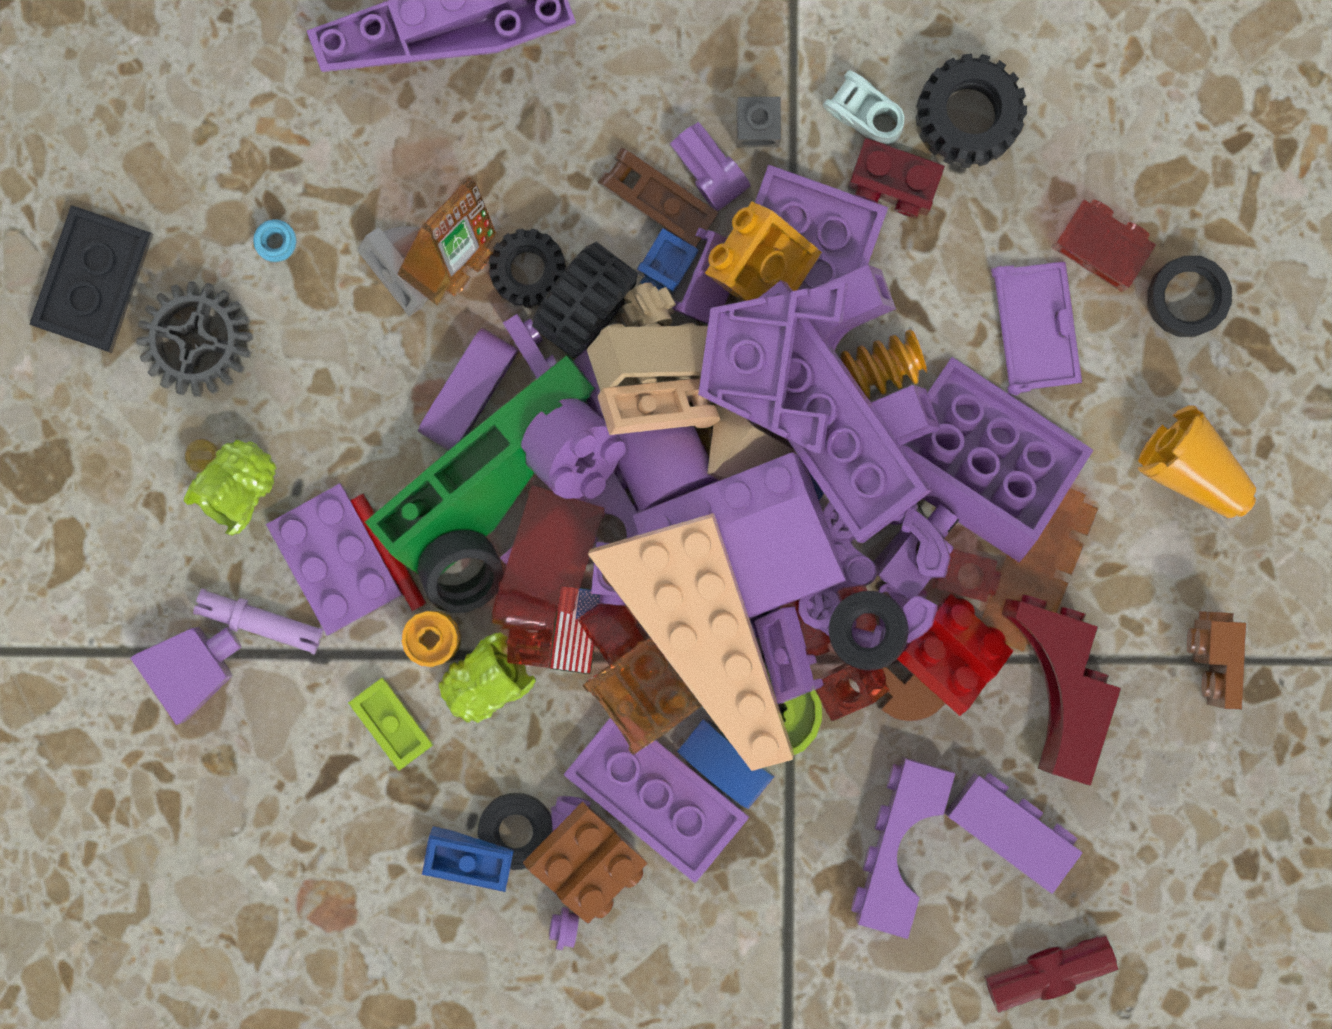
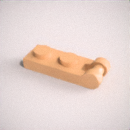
M701 378L603 388L597 396L609 435L687 426L707 428L719 422L720 416L717 407L711 405L710 400L698 395ZM688 401L692 402L694 407H690Z

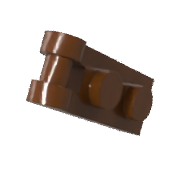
M620 148L614 157L617 162L609 173H603L597 183L668 232L696 248L702 240L696 236L698 228L708 231L719 215V212L628 150ZM630 171L640 176L633 189L623 183Z

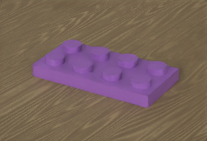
M618 708L564 773L566 778L694 883L698 881L749 818L745 812Z

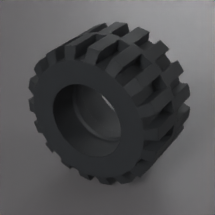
M963 54L959 60H955L953 57L945 61L944 65L941 68L938 67L925 83L916 108H918V113L915 117L916 126L921 128L919 136L923 143L926 141L931 146L929 151L934 156L940 154L945 157L943 162L950 165L953 162L961 163L963 168H970L972 164H978L979 167L987 165L991 160H997L1021 133L1024 126L1023 119L1027 115V105L1023 104V100L1026 97L1024 87L1018 88L1016 84L1019 80L1015 72L1009 75L1004 70L1007 65L999 60L997 64L989 61L990 56L981 54L979 58H972V54ZM962 89H973L983 93L990 100L994 108L995 120L986 132L969 134L953 125L948 117L946 105L949 97L954 92Z
M597 241L586 246L569 264L545 296L534 315L532 327L572 358L581 355L600 335L601 330L607 327L624 304V297L636 285L638 272Z

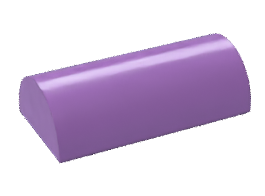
M585 350L574 360V363L595 387V390L587 400L588 405L604 419L597 397L600 389L587 350ZM694 426L618 434L625 444L626 452L618 461L617 466L640 512L703 488L717 480L707 474L709 456Z

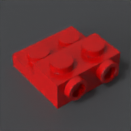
M950 594L938 604L933 626L916 640L907 643L897 660L956 714L961 716L971 707L986 684L997 676L1014 650L1006 644V637L1002 631L994 627H987L975 616V609L969 601L961 598L957 599Z

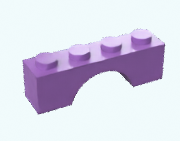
M903 756L900 765H892L886 786L887 789L892 790L888 806H880L875 822V829L881 831L877 846H869L863 864V870L869 872L864 888L857 887L851 906V911L857 913L855 919L858 925L908 939L920 897L904 883L897 865L899 844L908 829L918 821L932 816L944 815L955 773L951 770Z

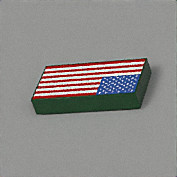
M560 585L549 669L591 674L601 603L600 595L591 594L590 588Z

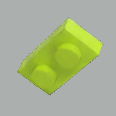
M384 677L348 702L398 771L434 745Z

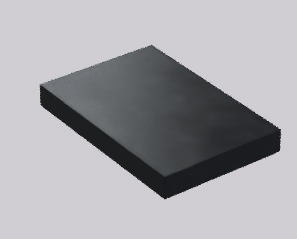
M71 205L29 325L112 353L154 234Z

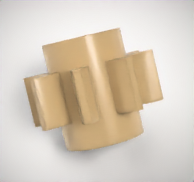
M644 283L630 290L624 297L626 305L622 306L624 313L621 316L627 327H643L652 323H657L661 326L671 325L673 320L670 315L674 314L672 307L676 303L667 287L658 291L652 283Z

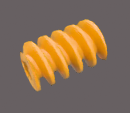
M911 329L905 332L904 344L896 335L890 336L888 350L881 341L877 340L873 342L872 355L863 345L858 346L856 349V360L847 351L840 353L841 361L868 399H870V390L873 385L884 395L886 394L888 380H891L899 390L903 387V375L907 374L911 381L917 384L919 383V370L923 369L927 374V367L920 344L914 331Z

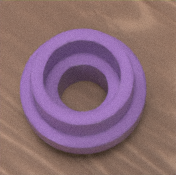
M562 907L561 914H553L551 919L549 940L556 941L557 950H563L564 946L574 948L579 916L569 912L567 907Z

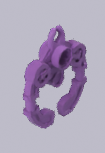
M831 502L827 504L823 514L847 581L799 600V614L804 623L817 630H822L827 635H829V622L832 613L842 601L838 592L844 588L867 586L877 576L875 563L853 546L852 541L855 540V537ZM914 504L893 521L903 523L902 531L912 532L921 542L916 558L919 573L927 578H945L951 558L947 545L932 523L917 512L918 505ZM913 596L904 605L903 611L909 627L907 643L916 640L933 626L938 605L921 596ZM857 620L854 621L852 636L858 645L871 648L882 642L886 632L885 627L876 625L874 632L856 628Z

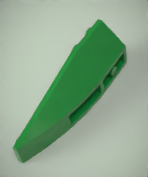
M566 355L441 456L366 520L365 523L389 553L416 574H418L420 556L426 547L439 536L456 530H471L487 537L496 529L535 474L526 465V452L521 448L527 427L541 411L547 416L554 409L562 407L559 402L560 400L579 399L586 402L595 390V387L569 355ZM453 562V563L450 564L448 567H446V568L442 571V573L440 574V576H441L445 571H447L452 565H454L456 562Z

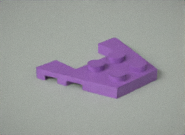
M836 282L827 286L812 289L806 288L792 291L788 294L768 298L762 297L711 308L698 395L814 453L824 454L829 415L785 409L784 407L797 319L842 324L848 284Z

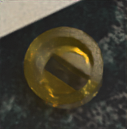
M206 439L194 440L185 450V462L191 470L202 473L206 466L216 458V452L219 449L212 441ZM211 451V459L191 460L192 452Z

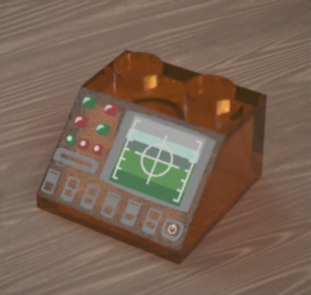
M469 177L422 225L397 273L398 276L437 306L449 293L456 297L470 279V276L467 274L472 269L477 273L480 272L489 261L490 255H493V252L488 248L496 235V231L477 183Z

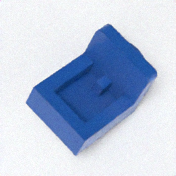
M662 228L643 262H640L636 269L638 275L643 277L640 284L652 283L658 291L667 287L669 293L673 295L697 256L699 249Z

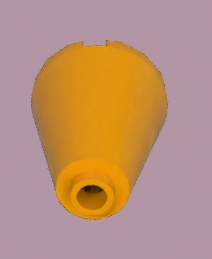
M1188 405L1172 415L1178 421L1169 429L1162 424L1148 440L1139 455L1138 462L1143 466L1138 467V470L1144 476L1226 518L1246 515L1256 502V497H1254L1256 486L1198 407Z

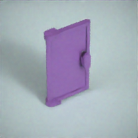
M1066 262L1014 268V265L992 268L991 272L992 278H995L1009 386H1007L1008 394L1019 395L1020 393L1029 392L1031 389L1082 383Z

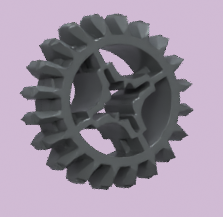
M194 281L188 282L187 295H184L180 286L173 285L171 286V292L174 299L170 301L165 294L159 293L156 297L162 305L160 310L150 305H147L145 308L148 314L154 316L152 323L139 321L138 327L149 331V337L137 338V344L144 347L150 346L149 351L140 355V360L144 363L156 361L149 368L148 374L151 377H156L165 372L160 385L166 389L177 380L175 390L179 395H184L188 390L189 384H191L193 396L201 397L203 383H206L210 393H218L219 386L216 379L220 378L226 385H232L234 381L227 371L232 368L236 372L243 373L245 367L235 361L238 355L245 358L251 357L252 352L241 348L240 343L252 341L253 334L239 331L240 328L250 323V319L247 316L234 318L240 312L242 305L235 301L225 307L230 293L225 290L220 291L213 299L215 289L214 285L210 283L205 284L201 295H199L198 285ZM197 305L196 312L191 313L187 323L181 326L167 325L177 312ZM211 308L215 309L224 320L228 341L220 340L211 334V319L208 318ZM194 329H198L199 335L214 344L202 343L201 346L195 344L196 349L192 350V344L176 335L183 334L188 336L190 332L195 334ZM163 337L176 341L179 345V360L182 361L179 371L172 366L165 355ZM210 352L223 353L222 358L212 368L193 374L194 366L199 365L201 358L205 354Z

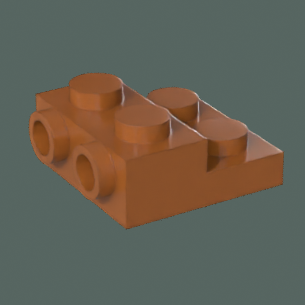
M1199 611V618L1194 619V628L1188 629L1187 652L1193 653V662L1209 664V671H1204L1202 675V696L1208 697L1207 705L1224 709L1242 710L1246 623L1233 622L1234 613Z
M583 801L523 861L528 871L550 888L562 903L587 924L595 917H605L613 907V898L624 887L631 888L637 885L642 879L643 868L648 864L630 842Z

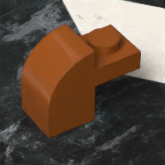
M887 667L877 670H863L865 674L861 680L878 696L884 691L889 694L878 708L891 717L904 721H918L932 716L945 705L912 672L903 681H900Z

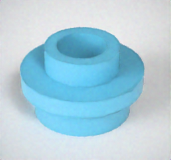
M273 219L265 221L257 228L253 242L255 250L263 259L270 262H281L293 254L297 240L295 232L290 225L284 221ZM274 234H280L283 238L282 245L277 249L270 248L268 244L269 238Z

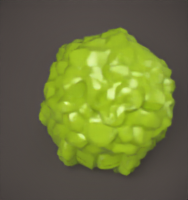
M235 440L233 443L228 442L216 452V458L206 466L202 473H198L196 478L192 480L183 501L187 505L194 503L199 505L204 514L215 520L218 524L226 525L228 529L225 534L232 536L239 534L251 521L254 506L258 504L259 498L265 497L266 493H270L274 485V475L277 467L271 460V455L263 452L254 442L248 441L244 443L240 440Z
M493 633L485 637L478 643L472 653L466 655L465 660L451 663L448 671L442 677L443 681L438 684L441 693L440 697L446 702L450 712L455 717L462 718L465 722L470 723L474 721L480 723V721L490 718L493 712L503 708L505 703L522 698L534 687L536 678L533 675L529 676L527 674L526 663L519 656L515 648L506 644L508 637L503 633Z

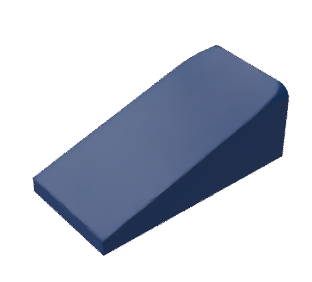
M433 826L429 834L422 875L506 892L514 850L449 829Z

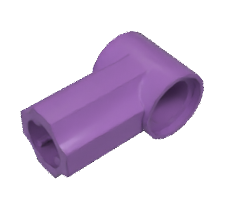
M699 122L688 127L670 143L671 148L696 179L695 185L700 193L717 212L751 187L738 165L729 156L725 157Z

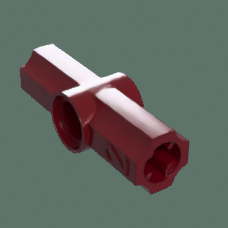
M1102 934L1065 948L1056 946L1041 950L1028 956L1026 962L984 976L995 1009L999 1013L1039 998L1040 1000H1050L1074 991L1078 984L1119 969L1112 946L1107 936Z

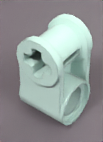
M848 70L844 75L845 82L832 100L827 99L823 103V107L837 120L854 128L866 138L885 145L895 143L900 138L904 127L905 116L898 104L880 93L862 76ZM853 93H855L851 100L848 102V104H846L850 97L853 95ZM887 114L895 120L896 128L890 132L878 131L874 127L873 120L878 115Z

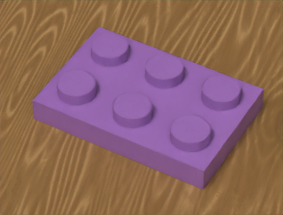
M341 483L266 524L327 636L402 595Z

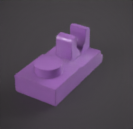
M795 607L781 608L755 621L777 704L785 703L823 686L822 679H813L810 665L817 663L814 655L806 654V645Z

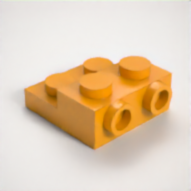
M751 201L748 207L740 209L734 215L732 220L734 229L725 243L718 244L711 250L708 257L710 266L705 274L730 294L743 301H748L761 297L780 280L787 282L792 291H797L822 252L775 212Z

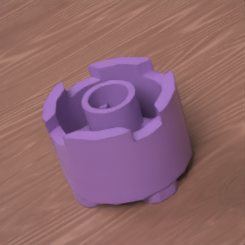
M563 399L559 401L562 407L554 409L547 416L541 411L527 427L521 443V448L526 452L527 462L525 463L556 495L565 499L580 498L582 496L593 499L604 491L606 480L615 470L618 461L626 452L625 444L618 434L609 435L605 420L588 404L579 399Z

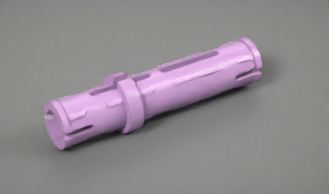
M204 588L201 589L196 600L198 605H195L193 611L195 615H201L228 624L229 630L237 632L240 628L311 652L313 655L316 654L320 644L319 639L322 637L324 630L248 605V600L239 598L236 601L209 592Z

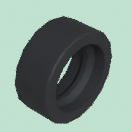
M1182 256L1168 262L1153 276L1147 290V306L1153 320L1165 332L1177 337H1196L1215 329L1227 317L1232 305V286L1226 272L1216 262L1203 256ZM1183 272H1195L1204 276L1211 283L1214 291V303L1210 312L1204 318L1197 321H1183L1176 318L1168 310L1165 302V290L1168 283L1176 275Z
M456 530L439 536L426 547L420 556L417 570L428 600L438 609L449 613H467L484 606L499 591L504 576L501 561L493 544L483 534L471 530ZM464 558H477L484 561L478 574L467 582L458 585H444L437 581L442 571L453 562Z

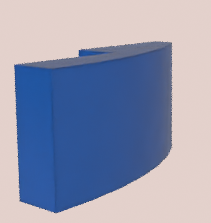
M703 719L677 751L713 784L747 809L750 808L775 777L766 767L751 771L723 732L710 720Z

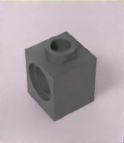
M738 97L736 105L737 148L779 147L781 141V97Z

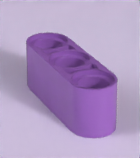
M482 327L471 341L419 426L418 432L449 451L469 434L518 353V349Z

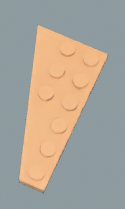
M714 513L590 549L588 552L589 557L751 771L793 760L794 752Z

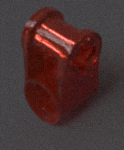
M599 603L578 618L582 629L591 642L599 649L614 672L629 677H638L647 672V668L652 663L651 649L636 628L630 613L624 605ZM626 648L636 650L637 652L632 657L633 665L622 663L627 657L624 651Z

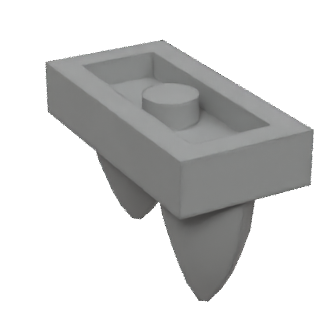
M400 226L384 232L378 227L365 236L357 251L410 317L424 306L430 295L434 292L440 278V265L424 262L409 265L406 262L418 244L421 232L419 227Z

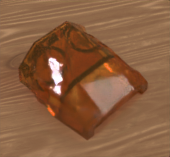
M650 636L582 685L587 693L590 691L620 730L629 745L628 749L632 755H635L666 734L682 720L702 707L701 703Z

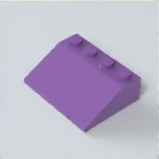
M951 357L928 391L930 402L941 429L905 443L901 447L932 489L922 499L936 508L941 504L959 519L958 522L1020 563L1038 540L1092 454L1093 449Z
M793 452L633 515L640 535L714 513L749 618L847 581L808 469L800 457Z

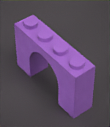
M868 264L819 286H827L836 282L848 284L842 324L813 320L834 351L839 341L850 330L896 309L881 269ZM911 385L871 402L900 445L941 429L925 388Z

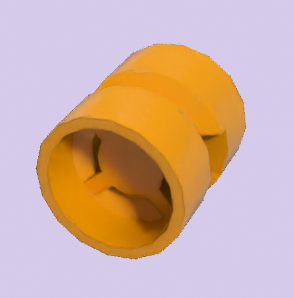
M431 610L416 614L406 623L402 631L401 642L404 652L411 661L420 666L434 667L448 662L456 655L461 646L462 634L458 623L452 616L443 611Z

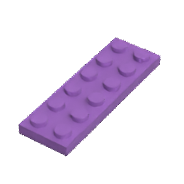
M780 280L759 298L788 294L792 292V289L787 282ZM798 318L784 408L827 414L829 419L824 454L814 453L790 440L788 441L857 542L864 543L925 497L932 489L815 322Z

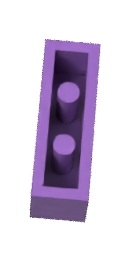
M989 772L984 779L974 773L944 814L1053 894L1082 854L1080 850L1073 846L1078 838L1059 824H1056L1053 829L1047 827L1039 821L1043 812L1024 798L1021 799L1019 804L1008 798L1004 794L1009 787Z

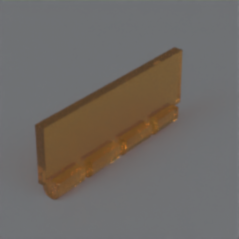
M1071 488L1068 490L1038 540L1020 563L1006 555L981 621L987 627H994L1002 631L1006 637V644L1012 648L1024 652L1026 644H1030L1023 634L1008 619L1001 615L1006 598L1021 601L1023 594L1047 601L1046 610L1058 612L1069 583L1053 576L1056 570L1068 575L1073 574L1084 543L1069 538L1071 531L1088 536L1098 511L1097 507L1083 502L1086 496L1084 493Z

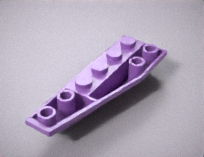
M388 0L307 30V34L320 70L328 72L498 53L574 25L576 21L568 0Z

